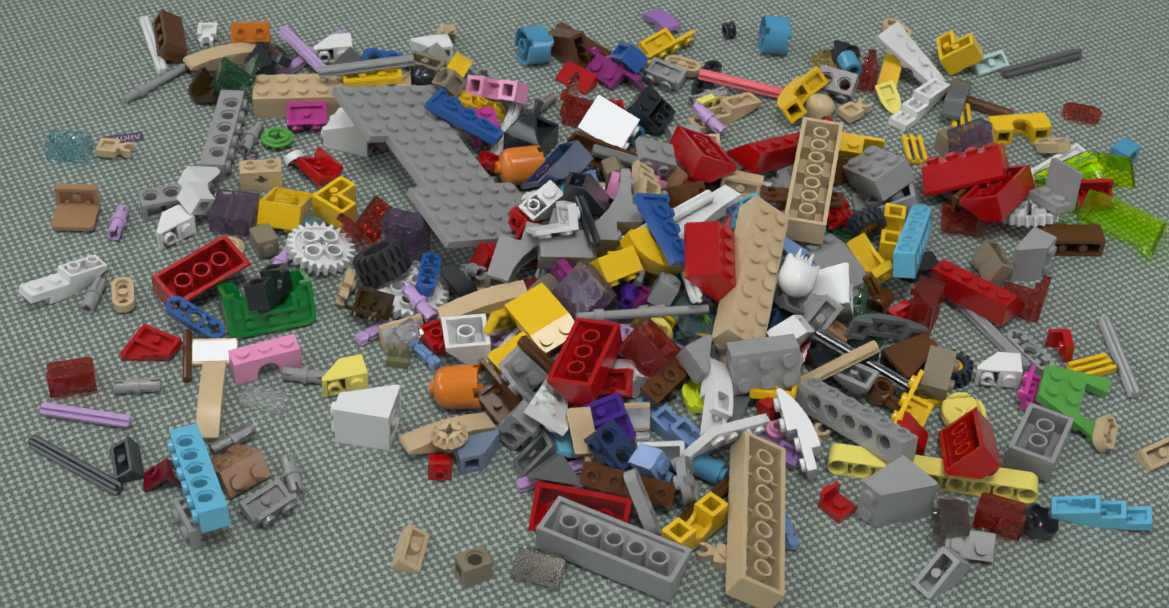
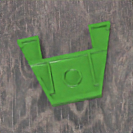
M1046 364L1042 370L1035 400L1047 409L1074 418L1072 429L1075 432L1080 430L1088 436L1086 440L1093 444L1092 436L1096 422L1079 415L1084 391L1087 390L1099 397L1105 398L1108 394L1111 380Z

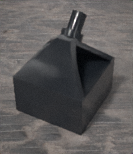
M536 99L533 109L530 108L529 112H524L504 132V149L540 145L538 152H543V157L545 158L558 144L559 125L540 117V110L544 102Z

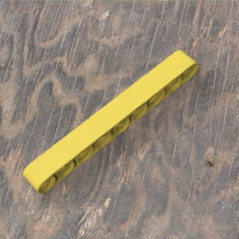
M837 443L829 448L827 469L835 475L867 479L890 463L864 447ZM915 455L913 461L915 465L938 482L937 490L1019 503H1033L1038 499V477L1032 472L1000 467L992 476H986L983 479H973L947 475L944 471L943 459Z

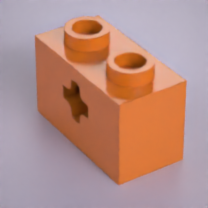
M238 21L230 23L231 43L270 42L271 40L270 21Z

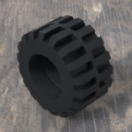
M391 238L377 242L359 252L352 260L356 272L365 287H373L390 282L404 274L412 266V261L400 238Z

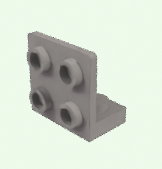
M1052 158L1045 187L1029 190L1028 198L1054 214L1072 212L1075 209L1083 174L1063 161Z
M518 346L498 364L503 372L500 376L509 384L510 390L517 396L519 394L522 395V399L528 404L535 396L533 390L548 376V373Z

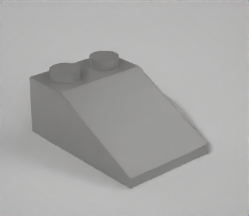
M914 181L885 201H881L862 191L852 194L855 211H861L863 207L867 209L868 206L872 205L873 207H880L884 215L886 203L907 206L905 221L911 206L921 204Z
M829 233L824 235L823 245L807 243L801 246L808 251L807 259L814 254L812 262L822 269L842 263H849L853 290L865 285L862 278L867 275V272L845 243Z

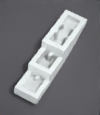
M935 77L914 90L912 98L902 103L900 111L889 118L888 124L903 132L907 131L934 107L948 91L950 85Z
M723 185L713 191L714 199L712 202L676 222L681 229L679 233L680 238L684 239V225L687 222H706L720 219L725 216L728 207L740 201L741 194L727 185Z

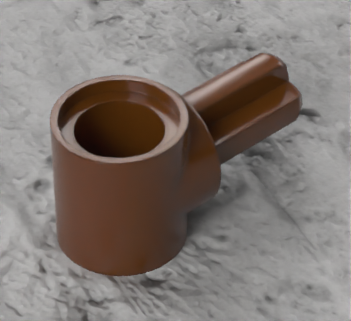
M869 273L862 278L869 291L867 308L872 314H884L894 302V295L890 290L880 288L874 275Z
M878 377L867 393V400L874 406L883 407L887 405L893 412L895 410L900 411L902 407L898 405L899 400L894 396L896 392L893 390L894 385L892 381L886 377Z

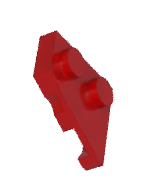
M143 323L120 352L119 356L123 361L170 360L183 343L181 338Z

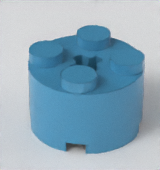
M764 15L761 18L758 32L761 39L758 40L759 52L787 55V41L792 38V28H789L790 18Z
M545 25L525 26L516 30L514 45L518 46L519 52H516V56L522 65L550 62L551 47L554 45V39L552 35L548 34Z

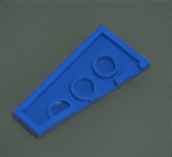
M443 87L426 102L424 108L433 115L444 118L450 124L459 126L467 133L483 139L488 144L495 146L505 132L485 117L479 118L476 111L471 107L465 108L460 104L461 100L456 96L452 98L446 94L447 90Z
M637 193L632 199L647 223V227L655 237L657 244L663 251L670 266L684 267V239L679 236L681 231L679 224L674 222L675 212L668 205L670 201L669 195Z

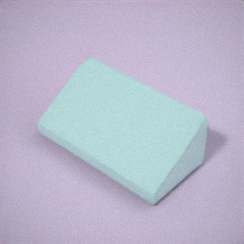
M1003 50L983 55V60L969 66V68L978 76L1001 70L1004 67L1010 66Z

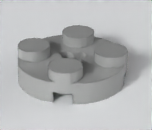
M689 456L672 458L673 468L677 472V476H673L676 490H681L683 504L687 505L699 501L698 481L694 480L693 473H695Z

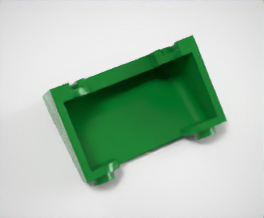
M302 268L290 270L293 288L269 312L265 313L249 311L246 296H240L239 288L234 283L225 282L216 285L217 295L229 333L233 337L243 338L311 324L316 318V308L312 282Z

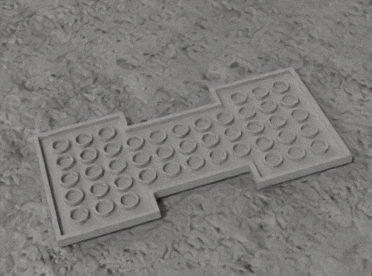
M435 85L343 86L333 88L331 94L368 143L386 142L419 186L409 188L406 195L446 249L475 247L479 243L497 244L500 235L517 239V234L508 224L510 218L508 213L523 196L514 184L510 182L495 183L479 161L462 142V139H470L472 134L467 133L457 125L450 124L440 116L433 115L424 108L426 102L438 91Z

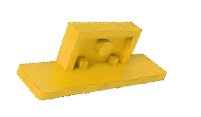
M664 28L640 41L637 45L638 48L649 58L646 62V67L648 68L654 57L663 59L669 52L673 54L679 50L680 46L689 45L694 40L692 37L696 31L693 29L675 39L668 29Z
M842 132L838 155L854 158L873 145L884 149L885 139Z
M920 369L917 376L912 375L907 385L910 391L908 394L903 393L898 403L902 407L900 411L895 410L890 419L893 423L897 424V420H902L906 411L922 427L924 426L934 404L913 394L925 371Z

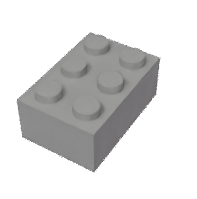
M875 145L866 148L863 153L851 158L847 164L842 166L851 187L881 201H885L915 180L907 159Z
M794 334L726 342L727 367L732 379L733 395L748 394L751 389L772 390V387L777 386L779 389L792 388L793 385L797 384L799 386V383H801L800 347Z
M1029 403L1008 447L1004 466L1014 470L1032 472L1037 475L1038 479L1049 482L1070 436L1074 418Z

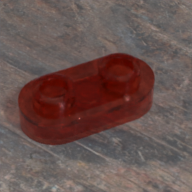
M1067 102L1063 105L1062 115L1070 121L1075 120L1087 124H1095L1100 121L1102 111L1095 106Z

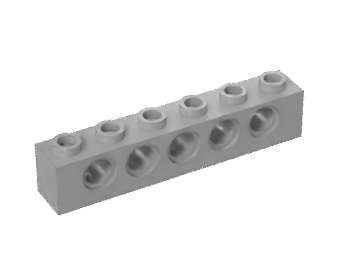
M221 90L199 163L202 167H217L220 170L219 175L214 179L216 181H226L228 173H231L232 170L231 160H235V148H238L239 144L238 135L242 134L245 111H248L249 101L245 99V91Z
M814 377L799 383L796 402L806 414L889 463H892L902 455L910 461H914L918 436L909 432L908 429L900 427L889 418L879 415L873 409L860 404L854 398L848 397L839 392L838 389L825 384L819 378Z

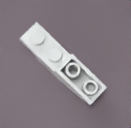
M96 255L59 265L56 274L19 285V293L30 303L45 300L49 304H53L85 288L97 276H100L107 269L108 265Z
M711 357L708 374L702 380L700 398L704 399L701 436L712 426L726 423L733 413V385L729 369L726 364Z
M781 388L776 389L777 398L773 399L775 411L781 414L782 419H778L781 433H786L787 440L793 439L796 452L800 451L802 457L799 459L801 472H806L808 480L816 479L817 466L814 456L821 455V445L817 433L800 405Z

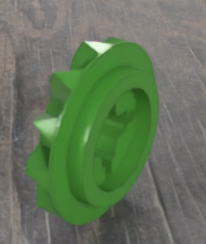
M273 127L262 133L261 141L267 149L282 150L283 147L288 148L293 143V133L283 127Z

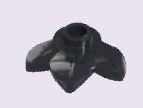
M834 40V49L823 50V54L827 58L833 59L835 63H838L837 58L844 51H853L857 59L860 58L861 52L856 45H850L839 40Z

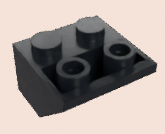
M650 84L639 92L625 108V111L640 119L638 125L644 128L645 132L657 134L662 132L676 113L672 106Z
M569 171L563 188L562 201L574 203L576 196L584 195L592 216L603 215L606 212L610 196L591 174Z

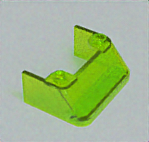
M1090 150L1063 160L1064 163L1082 172V179H1114L1115 183L1112 191L1117 186L1131 189L1136 188L1132 157ZM1049 167L1034 173V182L1038 188L1045 187ZM1078 197L1074 211L1066 213L1080 214Z
M1089 189L1075 218L1077 221H1082L1084 225H1101L1102 230L1137 245V247L1141 248L1139 252L1149 257L1158 254L1169 236V222L1098 190Z

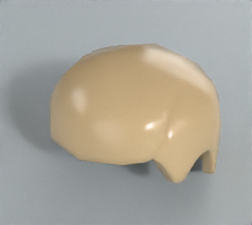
M816 93L807 99L804 108L809 118L821 119L824 116L831 117L835 111V104L828 95Z

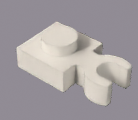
M217 22L198 23L197 38L200 48L205 43H209L210 48L214 46L213 40H217L218 33Z

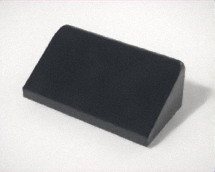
M128 436L110 447L115 479L122 483L143 479L144 469L140 446L137 442Z

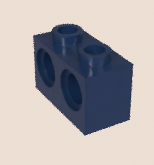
M613 418L584 439L589 451L596 456L601 465L625 470L630 466L628 461L636 448Z

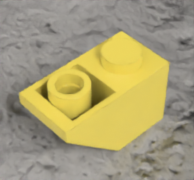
M362 354L339 358L322 377L323 397L339 395L341 392L368 389V372Z

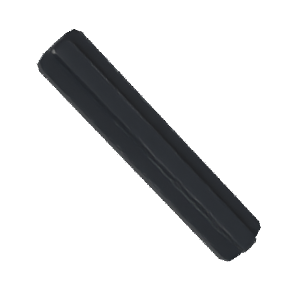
M584 195L576 196L574 203L579 207L580 221L588 244L592 249L599 248L601 246V239L586 197Z

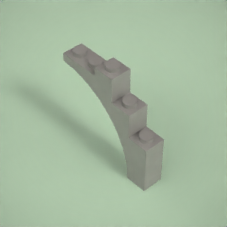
M621 168L617 196L610 208L595 221L601 239V246L594 249L590 248L584 229L570 235L540 239L538 245V268L555 269L556 262L565 258L573 269H580L596 259V251H615L617 243H620L621 234H626L630 228L634 230L645 224L642 214L638 211L632 199L635 196L631 193V190L634 189V178L630 177V169Z
M556 208L553 209L549 224L558 223ZM527 221L521 240L503 235L499 236L487 272L485 288L510 283L521 268L538 257L540 239L527 233L526 228L541 226L540 224ZM578 222L579 230L583 229L581 222ZM551 233V237L560 236L559 234Z

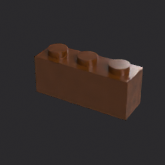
M161 9L152 23L157 56L179 64L188 52L182 18Z
M1045 224V226H1038V229L1057 237L1055 243L1057 250L1054 256L1102 257L1106 240L1101 225Z

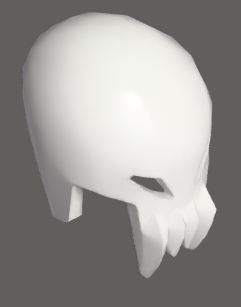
M802 248L799 249L795 257L792 253L786 256L778 274L777 283L781 291L794 298L806 296L812 290L820 270L818 265L811 266L814 254L808 260L807 256L804 260V255L800 257Z

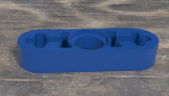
M426 252L422 255L415 285L416 290L421 296L430 297L434 294L441 265V257L436 253Z
M172 296L167 300L165 311L172 319L205 339L223 337L225 326L215 317L180 296ZM179 304V309H176V311L172 310V305ZM186 309H188L185 318L182 317L183 312H185ZM197 314L201 317V322L193 324L190 322L189 316ZM205 320L208 321L207 326H205V328L202 329ZM217 327L218 333L211 334V329Z

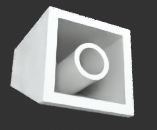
M598 95L579 124L577 131L584 132L587 135L602 139L607 143L627 150L630 145L628 140L631 136L634 138L640 129L638 127L640 119Z
M342 107L331 116L328 124L321 130L324 147L368 158L376 146V143H368Z
M849 263L820 269L812 290L806 296L799 297L802 305L806 304L813 293L818 295L828 294L844 306L836 320L839 322H851L853 319V281Z
M400 385L339 393L336 402H332L330 415L334 417L331 431L335 433V442L390 451L401 420Z

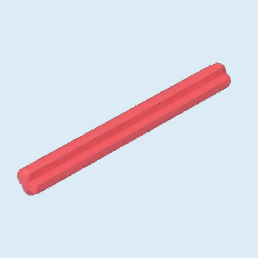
M700 69L698 79L777 99L784 89L706 69Z

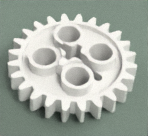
M1025 197L1021 204L1017 205L1013 212L1006 216L1003 223H1009L1010 226L1017 225V227L1025 225V227L1030 225L1037 227V225L1045 226V224L1052 225L1053 222L1062 220L1064 213L1054 214L1028 197Z
M306 222L305 227L298 225L297 229H292V233L288 234L285 247L286 254H289L288 259L294 260L293 265L300 264V268L308 269L307 273L315 271L318 276L320 272H323L327 276L328 272L336 275V271L343 273L344 268H349L355 256V244L352 243V238H347V232L340 233L341 228L334 230L332 224L326 227L324 222L321 226L314 222L313 226Z
M416 267L413 271L408 269L398 278L380 285V289H378L379 291L395 295L390 315L393 314V319L398 317L403 319L419 314L418 311H414L411 308V303L401 293V289L408 283H412L415 287L418 276ZM438 275L434 294L426 297L428 299L427 303L437 314V308L448 303L449 300L448 285H445V279L440 280V275Z

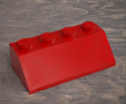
M677 125L669 144L673 145L675 157L684 166V170L691 175L690 178L696 182L703 180L711 183L737 170V165L712 136Z
M800 131L748 143L728 150L726 154L752 174L793 165L795 162Z
M991 142L982 148L970 147L965 152L957 153V151L947 153L944 157L932 156L927 158L921 167L925 197L1005 179L1010 164L1004 144Z
M1030 164L1009 167L1005 179L975 185L959 200L960 205L984 222L993 221V223H999L1004 221L1006 216L1013 212V209L1028 196L1029 190L1035 188Z
M719 221L687 222L684 225V278L717 302L736 286L734 232L730 227L724 226Z
M224 234L152 275V288L165 305L172 296H180L190 301L249 267L251 263ZM176 304L175 306L172 305V307L178 308L180 305Z
M945 259L932 268L928 289L1000 326L1009 321L1025 305L1017 295Z
M576 317L546 379L547 383L571 403L587 405L597 401L623 344L620 323Z
M977 407L938 432L944 471L947 475L983 479L986 476L994 475L1001 467L993 427Z
M540 480L536 482L528 530L536 531L537 526L558 496L628 524L631 522L634 503L631 497Z

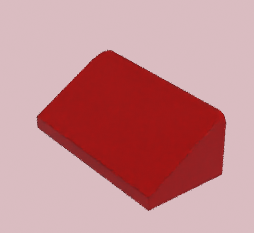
M567 61L555 77V80L586 95L597 87L598 77L596 74L573 62Z

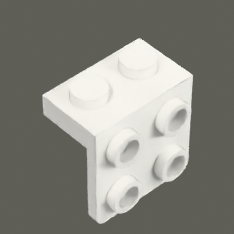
M556 201L558 223L527 227L526 232L539 239L550 238L551 233L559 234L560 236L570 235L572 230H579V207L576 206V203Z

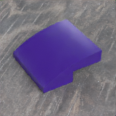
M619 392L582 406L590 407L595 430L613 418L628 439L637 436Z

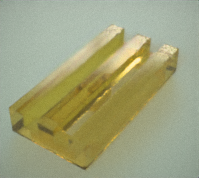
M826 48L824 53L822 50L819 51V55L811 54L815 67H819L818 60H821L822 65H826L824 58L828 57L830 66L835 68L829 48Z

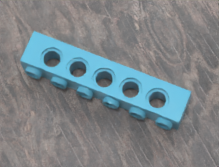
M925 204L911 206L893 252V277H916L932 232V207H927Z
M195 423L169 430L171 440H167L168 450L171 454L174 468H176L179 482H181L182 491L186 497L194 525L199 524L202 533L230 526L228 506L198 424Z

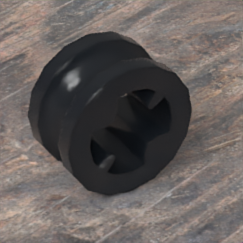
M730 21L728 24L727 22L722 23V34L725 39H728L729 36L731 38L736 37V26L733 21Z

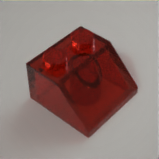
M921 275L918 282H914L911 287L910 295H913V299L910 298L909 300L911 308L908 320L927 327L929 330L927 334L930 336L940 314L946 283Z
M650 318L638 325L618 346L622 354L627 359L632 360L638 366V370L649 378L653 377L681 350Z

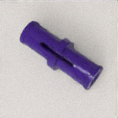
M623 279V285L620 288V295H622L620 305L623 309H630V307L633 308L634 299L637 296L638 289L633 284V280L625 282Z

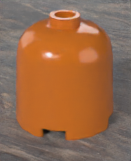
M540 145L504 149L499 156L498 162H495V173L499 174L502 182H510L515 186H522L544 162L543 152H538Z
M480 363L441 367L434 375V382H429L430 396L434 395L436 403L443 409H482L479 398H475V393L484 388L483 383L479 384L478 374H482Z

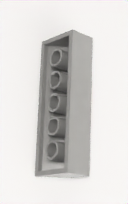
M558 496L536 528L535 548L667 602L671 601L680 586L692 553L691 548L561 496Z

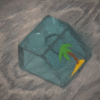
M681 288L669 307L708 304L709 313L673 315L672 318L682 332L688 336L700 339L707 334L712 335L718 309L717 302L711 298V301L703 300L701 303L696 302L693 304L687 291Z

